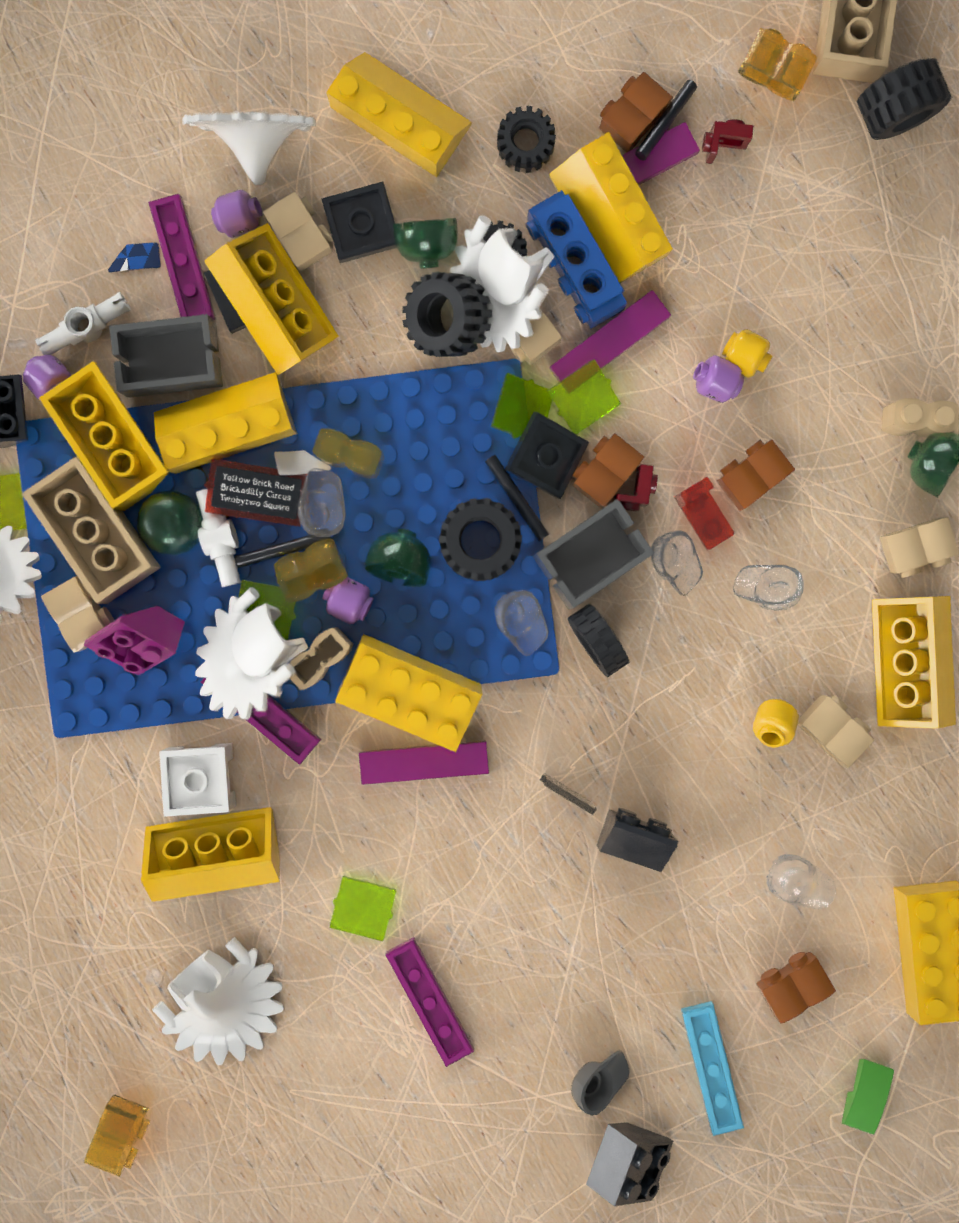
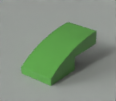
M859 1059L853 1091H848L841 1124L874 1135L888 1099L894 1069L866 1059Z

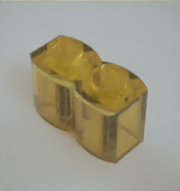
M760 28L738 73L755 84L767 87L771 92L784 99L795 101L818 57L804 44L789 43L779 31L772 28Z
M320 429L312 450L324 463L333 467H348L354 474L369 479L378 478L385 458L382 451L374 444L363 440L351 441L345 434L334 429Z
M334 539L318 541L309 546L304 552L288 554L274 564L277 583L287 602L304 600L315 593L317 589L334 587L343 582L348 576Z
M113 1094L100 1118L84 1163L119 1177L125 1168L131 1169L139 1152V1149L134 1148L137 1138L141 1140L144 1138L151 1121L146 1119L149 1108Z

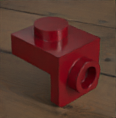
M731 119L726 122L715 121L710 132H705L703 137L702 152L707 153L706 164L714 162L718 154V147L746 150L753 137L754 125H747L744 121L738 119Z
M639 465L636 471L633 496L617 494L614 496V501L618 499L627 511L638 512L640 507L649 505L650 493L655 494L658 482V475L653 474L654 466Z

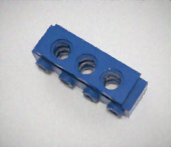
M561 190L528 209V222L525 223L526 228L534 241L539 239L543 248L547 247L555 256L549 264V268L555 267L560 276L558 278L560 288L566 296H572L576 303L574 311L582 324L587 322L589 328L592 329L624 311L627 305V301L622 294L624 290L569 194L565 195ZM561 229L565 235L556 236L551 230ZM575 256L579 258L582 263L572 264L567 260V258ZM592 284L597 288L598 292L589 293L584 289L583 285Z

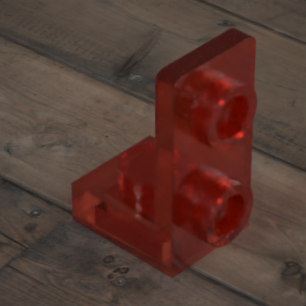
M708 476L674 496V499L706 550L714 548L734 535L733 529L709 492L714 486Z

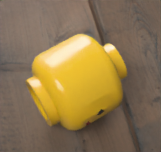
M748 329L742 330L739 334L734 332L722 352L725 359L741 369V375L747 378L754 376L757 371L764 373L773 357L768 353L770 342Z
M770 699L764 701L758 707L753 723L754 734L768 747H780L789 744L794 739L799 714L790 703L784 700Z

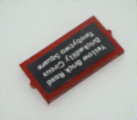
M212 458L209 480L204 484L207 489L204 512L301 527L303 506L307 503L305 492L308 474L280 475L278 469Z

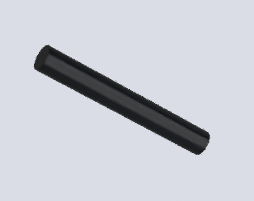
M687 80L651 129L635 152L638 159L642 161L647 159L697 89L694 81Z
M493 455L488 458L485 463L537 540L541 541L550 535L497 456Z
M328 530L236 555L234 556L235 563L238 568L330 543L331 537Z

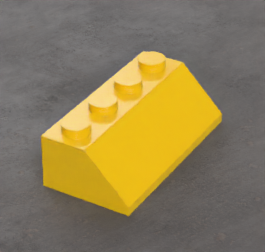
M366 52L346 63L326 92L330 107L435 177H438L472 125L471 121Z
M609 132L580 148L549 174L557 191L560 192L562 190L565 195L569 194L619 283L626 281L667 257L673 250Z
M268 223L226 243L204 260L277 375L339 337Z
M92 361L39 397L112 509L127 510L151 494L169 473L95 361Z
M276 372L154 412L155 438L166 469L174 474L297 434Z
M950 596L872 599L877 726L939 729L956 725Z
M272 807L145 827L141 882L151 901L155 902L280 882V853Z

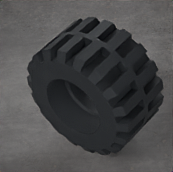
M927 58L910 62L879 78L859 96L857 104L871 138L880 140L897 136L926 122L946 107L951 101L952 95L937 59Z
M432 272V275L426 274L422 276L421 282L415 281L411 286L413 292H407L405 300L408 301L407 306H403L402 313H406V320H402L403 326L409 329V332L406 334L408 339L415 340L413 346L417 350H424L423 354L435 357L465 356L467 352L477 350V344H483L486 340L484 332L490 331L491 324L488 323V317H492V310L487 308V305L491 302L489 296H483L485 291L483 286L475 284L476 280L464 274ZM447 299H449L453 307V322L448 331L445 330L441 321L442 307Z
M473 498L465 503L461 502L454 510L447 514V518L441 526L439 543L442 555L453 571L469 580L485 581L497 578L511 568L519 556L522 535L519 522L516 521L511 510L504 507V504L491 501L489 498ZM472 522H489L497 529L500 535L498 550L487 559L472 558L462 547V533Z

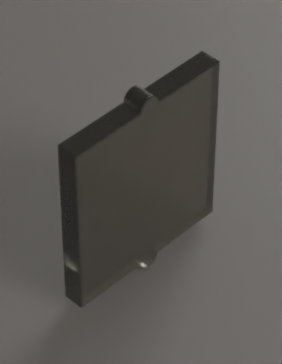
M544 772L540 778L544 786L591 815H594L597 807L593 805L592 801Z

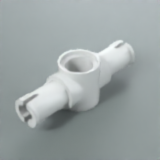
M118 292L97 306L91 304L86 308H71L67 311L64 320L59 323L60 327L35 339V342L38 346H41L39 349L43 355H52L69 344L74 346L81 341H96L100 337L102 329L107 327L108 322L127 311H131L129 304H126L127 301L121 292ZM88 318V327L84 331L79 332V322L82 319Z
M213 488L196 492L203 521H201L202 527L198 528V537L204 554L206 556L210 555L211 560H215L221 586L227 587L241 583L233 556L236 554L235 548L239 547V542L232 521L227 520L226 516H222L220 508L211 506Z

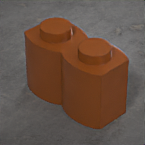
M642 72L637 78L631 76L621 89L623 96L616 102L610 100L600 113L602 120L599 129L605 134L609 132L614 142L626 153L632 150L647 131L659 120L673 99L671 94L645 72Z
M616 433L610 439L604 435L592 450L597 454L590 464L584 460L572 475L577 479L573 487L601 509L607 505L645 458Z
M760 439L745 450L748 457L738 463L734 459L720 470L723 476L717 482L739 511L746 509L795 471V468L772 439L765 444Z
M798 952L788 959L789 963L781 969L772 968L761 975V980L756 983L780 1024L792 1020L803 1013L808 1007L824 1001L836 992L819 960L811 952Z

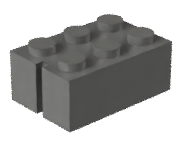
M208 314L109 326L113 356L120 360L114 362L117 392L130 398L223 387L220 358L214 353L219 352L216 323Z
M618 499L533 556L547 579H556L557 583L553 585V588L568 610L575 608L654 554L638 529L628 535L624 532V529L633 525L634 522Z

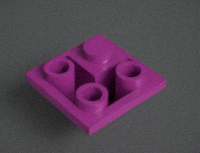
M155 606L121 616L86 639L83 646L95 651L98 656L117 663L127 672L140 675L176 654L185 621L161 607Z

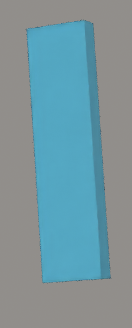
M712 1001L682 1008L681 1012L713 1136L743 1129L744 1126Z

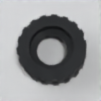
M590 603L568 617V622L581 645L606 677L611 676L630 663L620 641L602 615Z

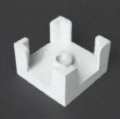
M221 743L211 747L184 748V746L168 747L159 751L164 817L230 812L236 807L235 791L230 792L228 762L233 759L232 743Z

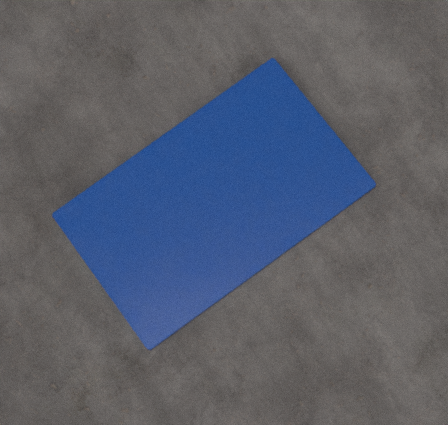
M508 359L282 388L297 434L202 465L204 472L196 468L177 474L169 472L151 494L123 511L161 568L110 603L98 604L101 608L105 607L108 609L114 621L121 616L159 606L185 621L176 654L140 675L127 672L122 666L107 658L98 656L95 651L89 648L74 653L65 641L58 624L50 615L41 596L77 575L23 497L30 552H37L40 560L34 563L32 568L41 571L42 575L41 579L34 581L54 736L65 738L224 717L223 707L218 711L210 710L209 705L212 695H200V690L203 686L201 681L204 678L197 677L195 672L206 660L197 655V649L209 643L204 635V628L206 626L217 627L215 619L216 609L228 612L230 598L232 596L240 598L250 587L256 589L260 597L246 611L250 613L266 603L278 608L281 611V615L273 622V625L284 640L304 638L309 647L305 651H308L313 641L321 633L338 627L353 643L349 654L342 661L330 666L325 676L316 684L300 690L289 678L280 686L282 690L280 696L269 694L285 709L337 703L335 700L338 690L363 634L480 684L556 675L559 672V662L549 583L547 577L533 558L535 554L544 549L543 539L541 541L537 540L485 463L488 458L496 455L505 468L528 423L520 361ZM186 401L126 408L162 463V456L155 438L154 412ZM52 418L26 421L28 441L16 445L22 493L77 456ZM304 450L329 465L331 469L309 474L280 475L274 453ZM217 466L301 479L296 519L223 508L225 514L229 516L227 520L232 521L238 537L239 547L235 548L236 554L233 556L325 530L329 531L331 542L241 568L237 567L241 583L222 587L215 560H211L210 555L206 556L199 541L198 528L202 527L201 521H203L196 492L207 489V477L212 487H214ZM508 472L540 519L536 487ZM473 498H489L491 501L504 504L506 509L511 510L520 525L522 543L519 556L508 571L492 580L476 581L464 578L452 570L441 552L439 536L442 523L447 518V514L454 510L461 502L465 503ZM475 521L464 529L461 536V544L464 551L470 557L487 559L498 550L500 535L491 523ZM349 577L369 587L370 597L374 599L363 621L358 620L354 624H348L327 613L326 605L328 601L323 599V595L330 582L337 583L340 578Z

